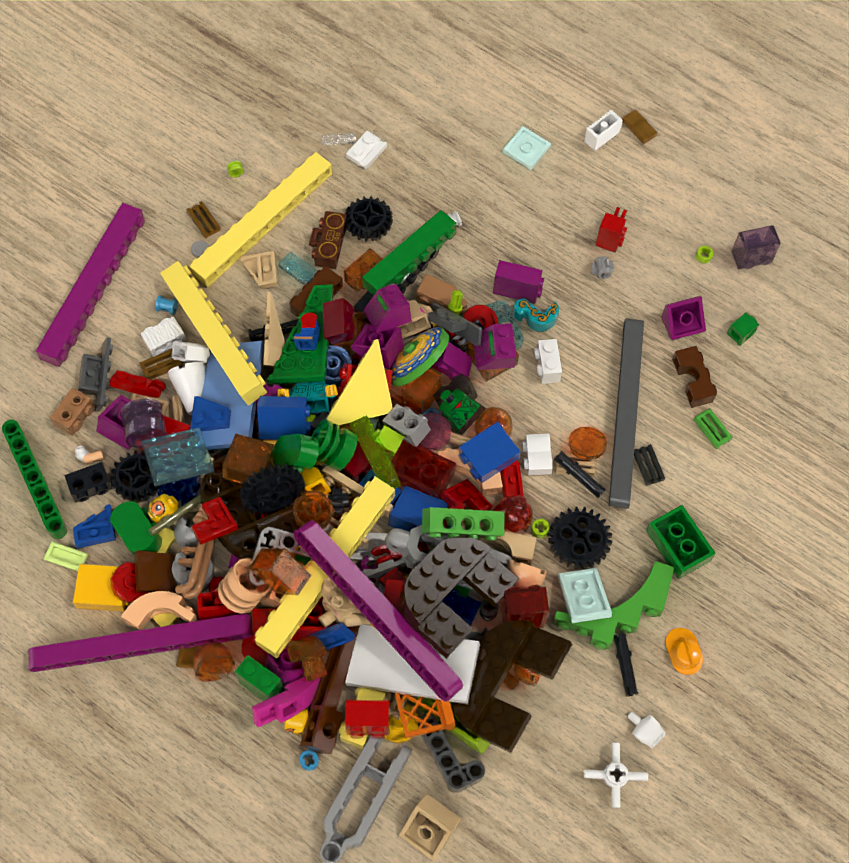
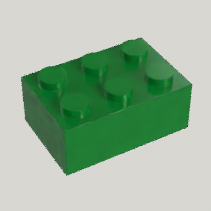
M683 505L653 520L646 529L647 534L667 564L675 567L673 573L678 580L711 562L716 554Z

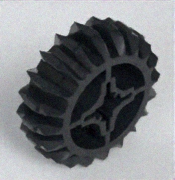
M371 195L369 199H366L365 196H363V200L357 198L356 203L351 201L350 207L346 209L345 214H347L345 225L348 232H351L353 237L357 236L358 240L364 238L365 242L368 239L374 242L376 237L380 240L381 235L386 236L387 231L391 229L393 223L392 212L384 200L380 202L379 197L373 199Z
M134 451L133 455L127 452L125 459L120 456L121 462H115L116 468L111 469L113 475L110 476L113 482L111 485L113 489H116V494H121L124 500L127 497L129 501H133L136 498L139 503L141 497L148 500L147 495L155 496L154 490L160 491L158 484H163L162 477H164V473L161 471L163 468L161 464H158V459L153 458V455L150 453L146 455L144 451L140 455H138L137 451ZM144 465L152 469V475L145 472ZM123 478H126L127 481H130V487H127L122 483Z

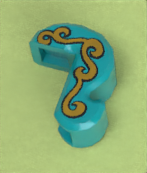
M525 298L516 300L513 309V316L516 320L521 322L525 318L528 326L537 332H544L552 328L556 324L559 315V305L556 301L545 313L541 312Z

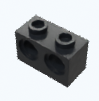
M102 462L64 475L75 503L87 501L92 496L103 495L108 490L113 489ZM103 478L101 482L94 483L96 479ZM84 485L82 489L76 490L77 486Z

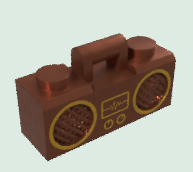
M325 211L324 217L320 218L319 228H313L309 245L317 247L312 250V259H314L315 266L337 269L346 231L345 221L347 214ZM321 235V240L317 241L318 236Z

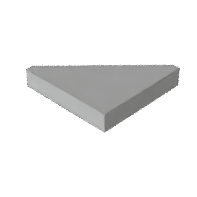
M403 557L396 562L391 559L378 564L379 568L364 569L362 572L367 578H382L395 567L400 571L406 566Z

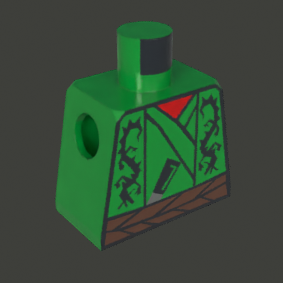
M455 389L452 393L449 390H445L441 394V399L444 402L440 405L439 410L450 427L460 435H463L486 409L459 389Z

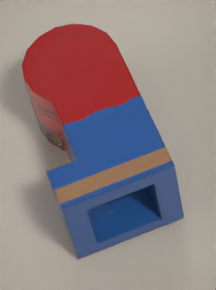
M310 312L304 314L301 318L302 327L300 334L294 335L293 340L297 350H316L320 324L317 321L316 314Z

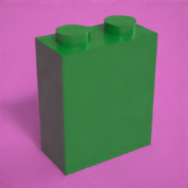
M249 655L245 657L234 671L239 683L262 701L285 691L281 679Z

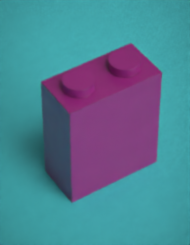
M499 260L495 273L493 294L517 300L525 298L530 303L535 304L537 297L541 298L545 280V278H542L543 270Z

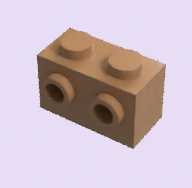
M71 388L50 416V419L54 426L73 436L76 431L81 429L86 417L92 414L95 405L90 397Z

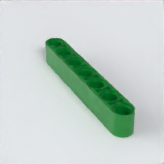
M7 420L2 425V432L42 521L52 538L62 539L67 534V526L27 438L16 420ZM19 445H23L22 448L16 449ZM31 460L29 464L23 465L26 461ZM38 476L35 481H31L33 477ZM46 492L43 497H38L40 493ZM48 509H53L51 513L45 514ZM60 525L58 530H53L54 526Z

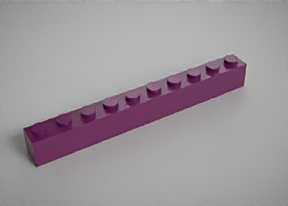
M125 203L120 205L36 349L40 360L58 367L67 360L69 350L76 344L77 336L80 331L84 330L88 317L93 314L96 303L103 296L104 289L111 283L112 275L119 269L120 261L123 256L127 255L128 247L131 242L135 241L139 228H142L145 218L141 209Z

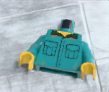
M325 381L299 382L290 391L289 389H277V395L280 397H307V405L311 407L310 413L330 412L328 398L334 400L338 395L336 384H325Z

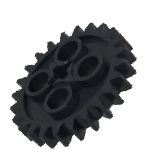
M276 464L274 468L268 465L266 470L261 467L259 473L253 471L254 476H247L248 482H242L243 487L240 488V498L247 511L252 510V514L258 512L259 516L266 512L268 516L271 512L275 513L278 510L291 506L292 503L298 504L297 499L303 498L302 493H305L304 487L306 485L298 469L294 470L293 466L287 468L286 464L279 468V465Z
M575 507L574 512L568 508L567 515L564 512H560V518L555 517V523L550 525L552 530L548 532V535L551 536L548 539V543L553 544L550 547V551L556 550L554 557L561 556L560 563L566 560L567 567L572 563L575 570L578 568V565H581L582 569L585 570L586 564L593 568L594 562L599 565L601 559H606L607 555L605 553L610 552L608 546H611L613 542L609 540L612 537V533L608 532L610 525L604 526L606 519L599 520L600 513L594 516L593 509L587 513L586 507H583L582 512L579 511L578 507ZM582 522L586 524L587 527L581 528L577 525V523ZM568 533L571 538L566 539L561 534ZM594 537L599 542L592 543L589 538ZM579 548L583 553L576 554L573 549Z

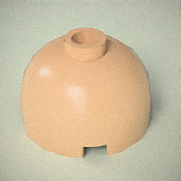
M510 559L507 565V569L519 578L514 585V591L526 594V591L539 589L547 574V571L523 563H514Z

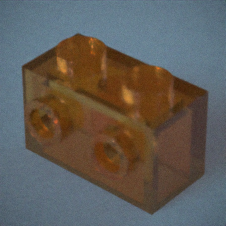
M369 248L344 270V281L358 293L361 289H365L362 277L383 259Z

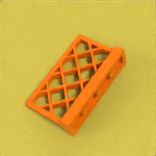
M394 692L406 739L444 729L447 731L455 729V720L450 701L435 699L434 704L430 708L422 703L424 697L416 700L409 695H399V693ZM406 698L416 704L411 713L402 707ZM418 706L429 711L424 720L413 715ZM431 713L440 718L441 724L432 726L426 721ZM411 718L421 723L418 730L408 731L407 724Z

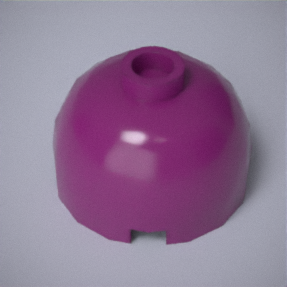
M287 644L278 658L268 653L265 662L266 669L279 677L282 684H289L300 679L308 664L306 655L300 649H297V651L291 649L292 645Z

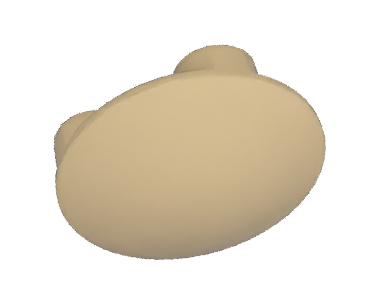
M329 577L324 580L321 593L323 599L330 607L338 611H350L356 608Z

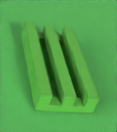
M710 408L694 418L695 423L716 449L726 444L727 441L732 440L731 434ZM706 415H708V417H709V418L712 420V422L716 425V427L719 429V431L723 434V436L725 437L724 439H723L722 436L719 434V432L717 431V429L715 428V426H714L713 424H711V422L708 420V418L706 417Z

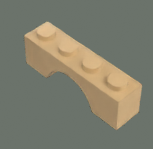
M464 521L461 522V526L463 529H465L466 527ZM504 529V536L497 537L496 541H487L485 537H479L478 540L485 544L495 543L504 547L514 563L518 562L531 566L537 539L531 534L513 533L512 530Z

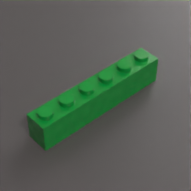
M442 210L437 212L362 277L363 287L374 296L378 289L388 285H399L406 275L413 273L421 262H426L435 250H440L444 242L448 239L451 240L456 235L457 223Z

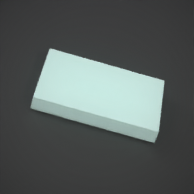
M597 568L558 573L559 584L571 623L612 617V611Z

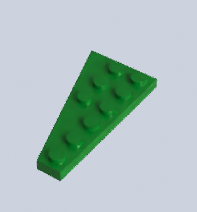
M332 284L314 285L306 301V307L303 313H300L299 321L296 327H293L282 349L283 353L274 365L275 369L272 375L270 374L267 379L269 384L326 381L329 341L324 338L323 303L333 301L334 288ZM306 313H314L320 324L316 350H297L293 339L295 334H300L301 318Z

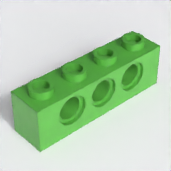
M425 508L422 509V533L429 534L430 538H441L442 534L448 535V538L466 536L478 540L479 537H485L487 541H496L497 537L504 536V512ZM443 519L447 521L446 528L443 526ZM462 520L466 524L465 529H463L461 526ZM480 522L484 525L483 530L480 528Z

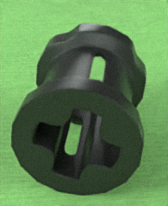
M484 599L481 602L479 614L483 620L492 621L497 616L498 603L493 607ZM487 607H491L490 613L487 612Z

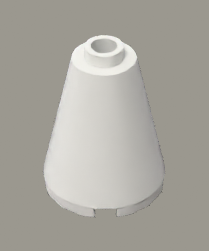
M203 362L187 363L181 369H179V366H176L168 371L169 378L189 415H192L194 396L202 398L206 367Z

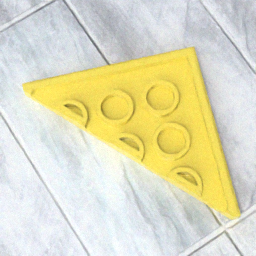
M378 339L372 341L370 348L361 359L356 371L350 377L340 397L331 408L326 419L333 424L343 425L388 414L393 409Z

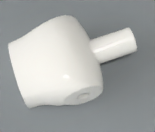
M634 712L628 715V718L636 725L632 734L641 743L654 748L665 736L666 732L652 715H648L643 719Z

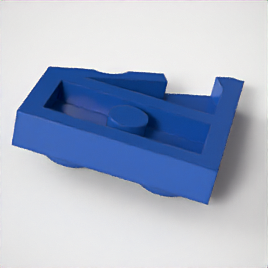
M194 396L190 429L193 432L227 429L230 425L231 410L226 406Z
M110 504L105 506V510L98 515L93 514L85 522L73 528L76 548L116 540L115 528L110 522L112 514Z

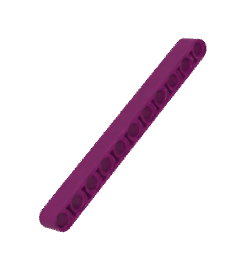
M310 520L294 531L296 542L441 700L449 701L463 689L462 680L407 623L399 611L315 521Z
M232 615L32 647L28 649L29 671L40 672L181 649V646L191 648L250 638L252 636L250 615Z

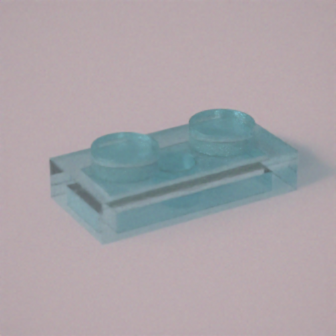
M292 252L279 263V267L303 285L310 283L317 272L316 269Z

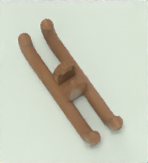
M195 516L193 518V523L197 524L202 521H205L206 519L200 516ZM215 539L201 545L198 541L197 547H181V553L194 555V558H180L177 563L183 567H192L188 582L184 585H177L175 591L182 593L184 598H194L201 593Z

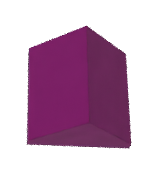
M702 296L665 305L661 318L671 340L706 331Z

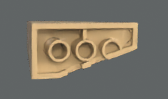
M267 291L263 369H275L274 365L283 353L282 349L285 345V340L272 293Z

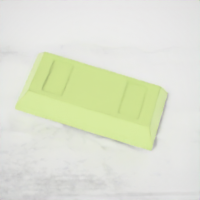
M52 541L43 559L78 571L79 564L85 563L88 554Z

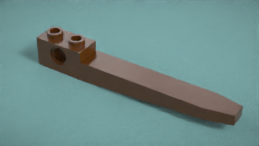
M360 625L347 627L355 634L353 641L330 649L300 746L320 754H332L343 713L337 711Z

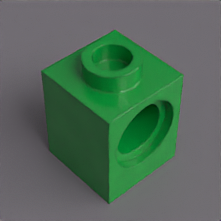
M746 312L730 325L727 334L741 346L756 333L760 324L757 323L753 316Z

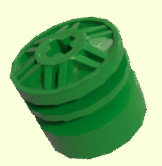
M325 419L318 424L311 437L317 438L319 442L318 462L325 461L326 466L337 471L345 468L357 446L358 439L354 432L346 428L340 429L338 424H333Z

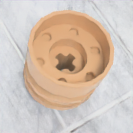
M249 558L240 559L235 563L218 586V596L222 603L236 613L244 614L250 612L270 591L272 586L270 573L263 585L254 586L249 582L248 574L252 559ZM255 563V567H259L256 574H253V577L258 582L260 579H263V576L260 575L261 569L264 568L266 570V567Z

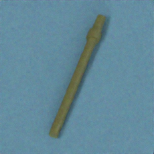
M201 494L177 509L173 514L162 517L159 523L148 529L149 533L154 536L164 528L168 529L174 524V521L201 503Z

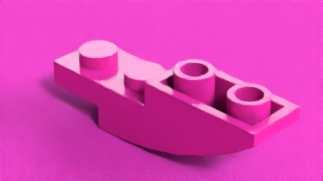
M318 670L284 686L285 692L252 706L254 724L260 727L276 719L282 723L307 708L314 699L322 671Z

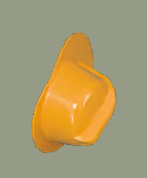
M685 628L671 630L667 634L665 642L673 667L684 675H692L698 672L702 667L703 655L697 638L690 630Z

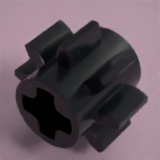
M342 488L332 489L333 494L328 495L329 510L334 509L335 514L344 513V508H349L348 493H342Z

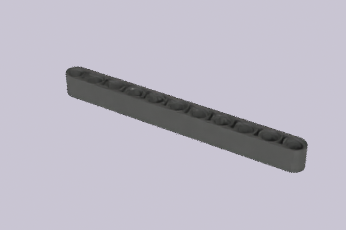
M629 318L624 320L609 507L629 509L644 320Z

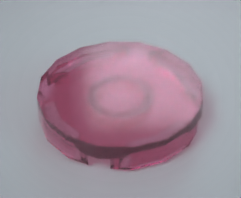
M424 414L423 416L427 418V423L431 430L418 446L425 450L430 449L433 451L445 447L451 437L450 423L440 414Z

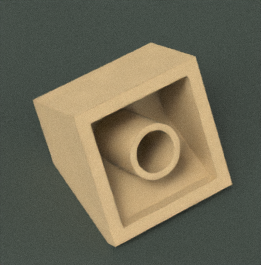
M426 794L414 809L399 836L428 858L435 861L462 818Z

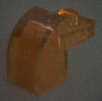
M304 636L289 641L287 650L290 662L302 661L307 681H313L327 675L323 655L328 653L324 644L318 638Z

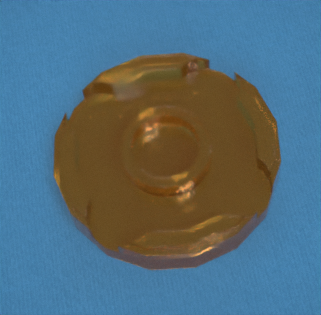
M580 427L571 432L568 446L571 453L577 458L583 460L597 459L605 453L607 440L604 434L596 428Z

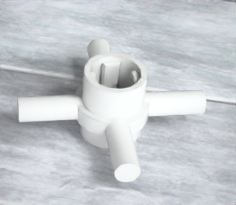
M611 743L612 763L608 764L604 770H584V778L604 779L605 784L612 788V808H620V788L628 780L648 781V773L628 772L626 766L620 763V743ZM610 771H619L621 773L619 781H615L613 775L610 776Z

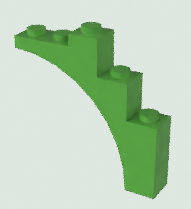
M655 561L649 577L642 588L632 598L612 608V617L571 623L569 613L557 611L553 624L557 625L556 627L561 630L567 631L570 629L576 631V634L587 637L589 635L591 636L589 644L594 645V648L609 650L616 628H619L623 633H635L642 612H645L650 617L661 616L675 567Z

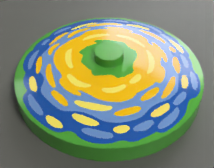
M430 328L416 336L402 348L390 369H387L393 370L391 380L393 386L399 387L412 382L438 360L449 342V334L444 328Z

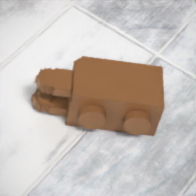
M426 274L416 291V300L421 304L429 306L432 303H437L448 309L452 292L457 290V288ZM462 299L461 305L463 309L460 311V315H463L467 309V301L465 299Z

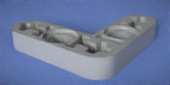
M267 527L260 532L248 574L249 582L252 585L260 586L267 581L276 549L303 557H310L302 547H299L298 551L295 550L298 543L294 538V533L273 527ZM269 531L272 532L271 536L274 539H271L268 546H272V549L260 547L261 544H266L267 538L264 537V534H267ZM287 536L294 540V545L291 548H287L283 544V540ZM260 551H266L269 554L267 562H261L258 559ZM255 563L260 566H267L266 570L264 568L261 569L260 575L263 576V579H260L258 582L253 577V574H256L259 567H255Z

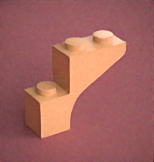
M445 448L437 451L439 466L472 477L469 471L470 467L467 464L464 465L458 457L459 449ZM500 472L482 484L479 479L476 480L483 496L502 494L503 486Z

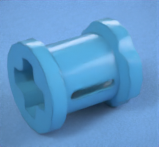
M158 295L155 311L162 310L175 315L178 308V300L175 298L171 300Z

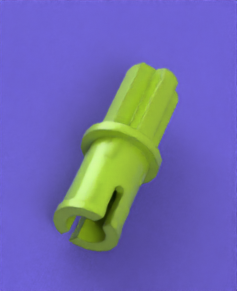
M454 290L452 292L451 302L448 304V309L457 315L463 309L461 305L463 293H461V290Z

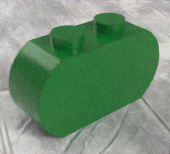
M302 434L280 436L276 441L273 451L274 466L278 464L279 468L286 464L287 468L293 466L294 470H299V473H303V470L312 469L319 454L318 439Z
M127 501L121 503L113 510L110 522L133 555L136 551L158 552L162 545V538L159 533L152 536L148 529L156 525V522L153 521L151 523L148 510L145 507L141 508L136 502Z

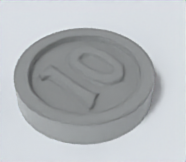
M196 241L191 247L192 254L199 258L209 245L205 241Z

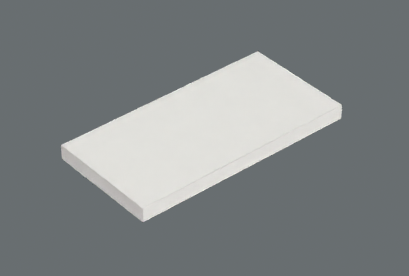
M360 625L345 681L347 686L441 700L376 628ZM464 639L447 659L431 646L463 683V689L449 701L468 704L480 647L479 641Z

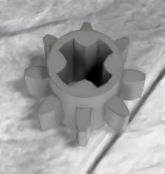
M605 256L598 257L592 263V274H597L599 279H606L613 273L614 264L613 260L609 261Z

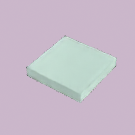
M522 126L503 148L502 153L532 170L549 150L551 143Z

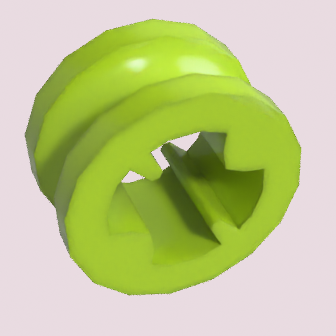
M232 161L226 166L230 177H239L244 173L240 161Z
M701 246L696 253V259L703 264L709 263L714 252L709 246ZM702 252H704V254L707 253L708 256L705 257V255H704V257H703L701 254H702Z
M544 519L535 520L531 528L533 536L536 538L546 537L550 529L549 523ZM539 525H543V532H538L537 528Z

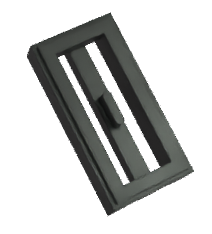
M652 445L640 447L638 450L637 448L634 449V457L646 486L664 481L665 476ZM647 452H648L649 455H650V458H651V460H652V463H653V465H654V468H655L656 473H657V475H658L659 478H657V476H656V474H655V472H654V469H653V467H652V464H651V462H650V459H649V457H648ZM641 453H642V455H643V457H644V460H645V462H646V465H647V468H648V470H649V472H650V475H651V477H652V480L649 479L648 474H647V472H646V469H645V467H644V464H643V462H642V459H641V457H640V455H639V454H641Z

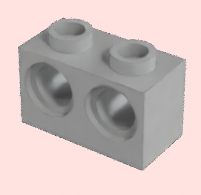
M396 404L382 420L385 426L404 436L403 440L415 447L431 430L425 416L422 414L417 415L409 407H402L399 404Z

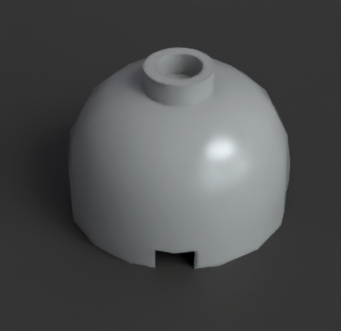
M182 516L174 529L175 540L180 544L178 548L197 547L198 540L192 531V526L195 523L187 518L184 519Z

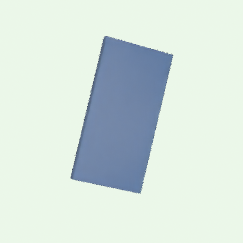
M262 341L239 343V351L241 349L244 350L249 357L246 360L247 363L252 362L257 369L255 375L258 376L261 373L264 343ZM210 350L202 398L228 407L231 410L230 425L227 429L196 432L194 448L197 451L251 446L256 401L249 406L246 404Z

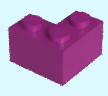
M448 342L442 355L423 374L433 376L443 373L450 380L458 382L469 377L473 358Z

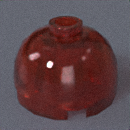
M520 495L503 497L493 509V511L504 512V528L511 532L517 533L518 530H523L522 533L526 532L533 519V510L525 497Z

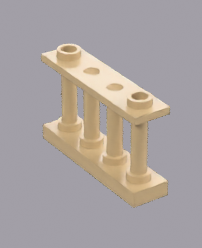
M325 466L322 470L329 486L336 485L342 488V493H348V496L352 495L355 498L363 494V486L339 471ZM322 497L316 501L311 499L309 502L304 499L300 500V508L305 515L309 517L314 516L321 522L328 523L336 529L340 525V522L332 517L335 514L334 509L329 510L328 508L326 512H323L316 507ZM392 504L388 505L381 517L383 515L387 518L390 517L393 510ZM364 538L358 548L363 547L367 549L369 547L368 539Z

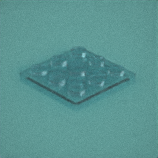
M200 427L142 441L154 486L214 472Z

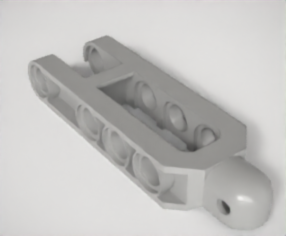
M422 525L411 529L410 532L395 528L389 531L385 537V544L390 550L402 554L407 567L414 569L428 555L420 552L417 547L418 542L429 544L432 548H435L440 542L448 539V535L441 534V538H430L429 534L422 533ZM493 549L489 551L493 557L507 568L509 559L512 560L509 555ZM461 580L458 584L465 588L474 590L463 580Z
M372 735L370 736L323 820L327 838L321 847L320 855L325 863H338L346 850L362 845L412 752L410 747L402 745L397 758L393 760L385 774L369 765L383 738L376 739L372 738ZM363 775L381 784L377 795L372 798L366 815L361 818L360 826L355 835L347 838L338 833L335 826Z

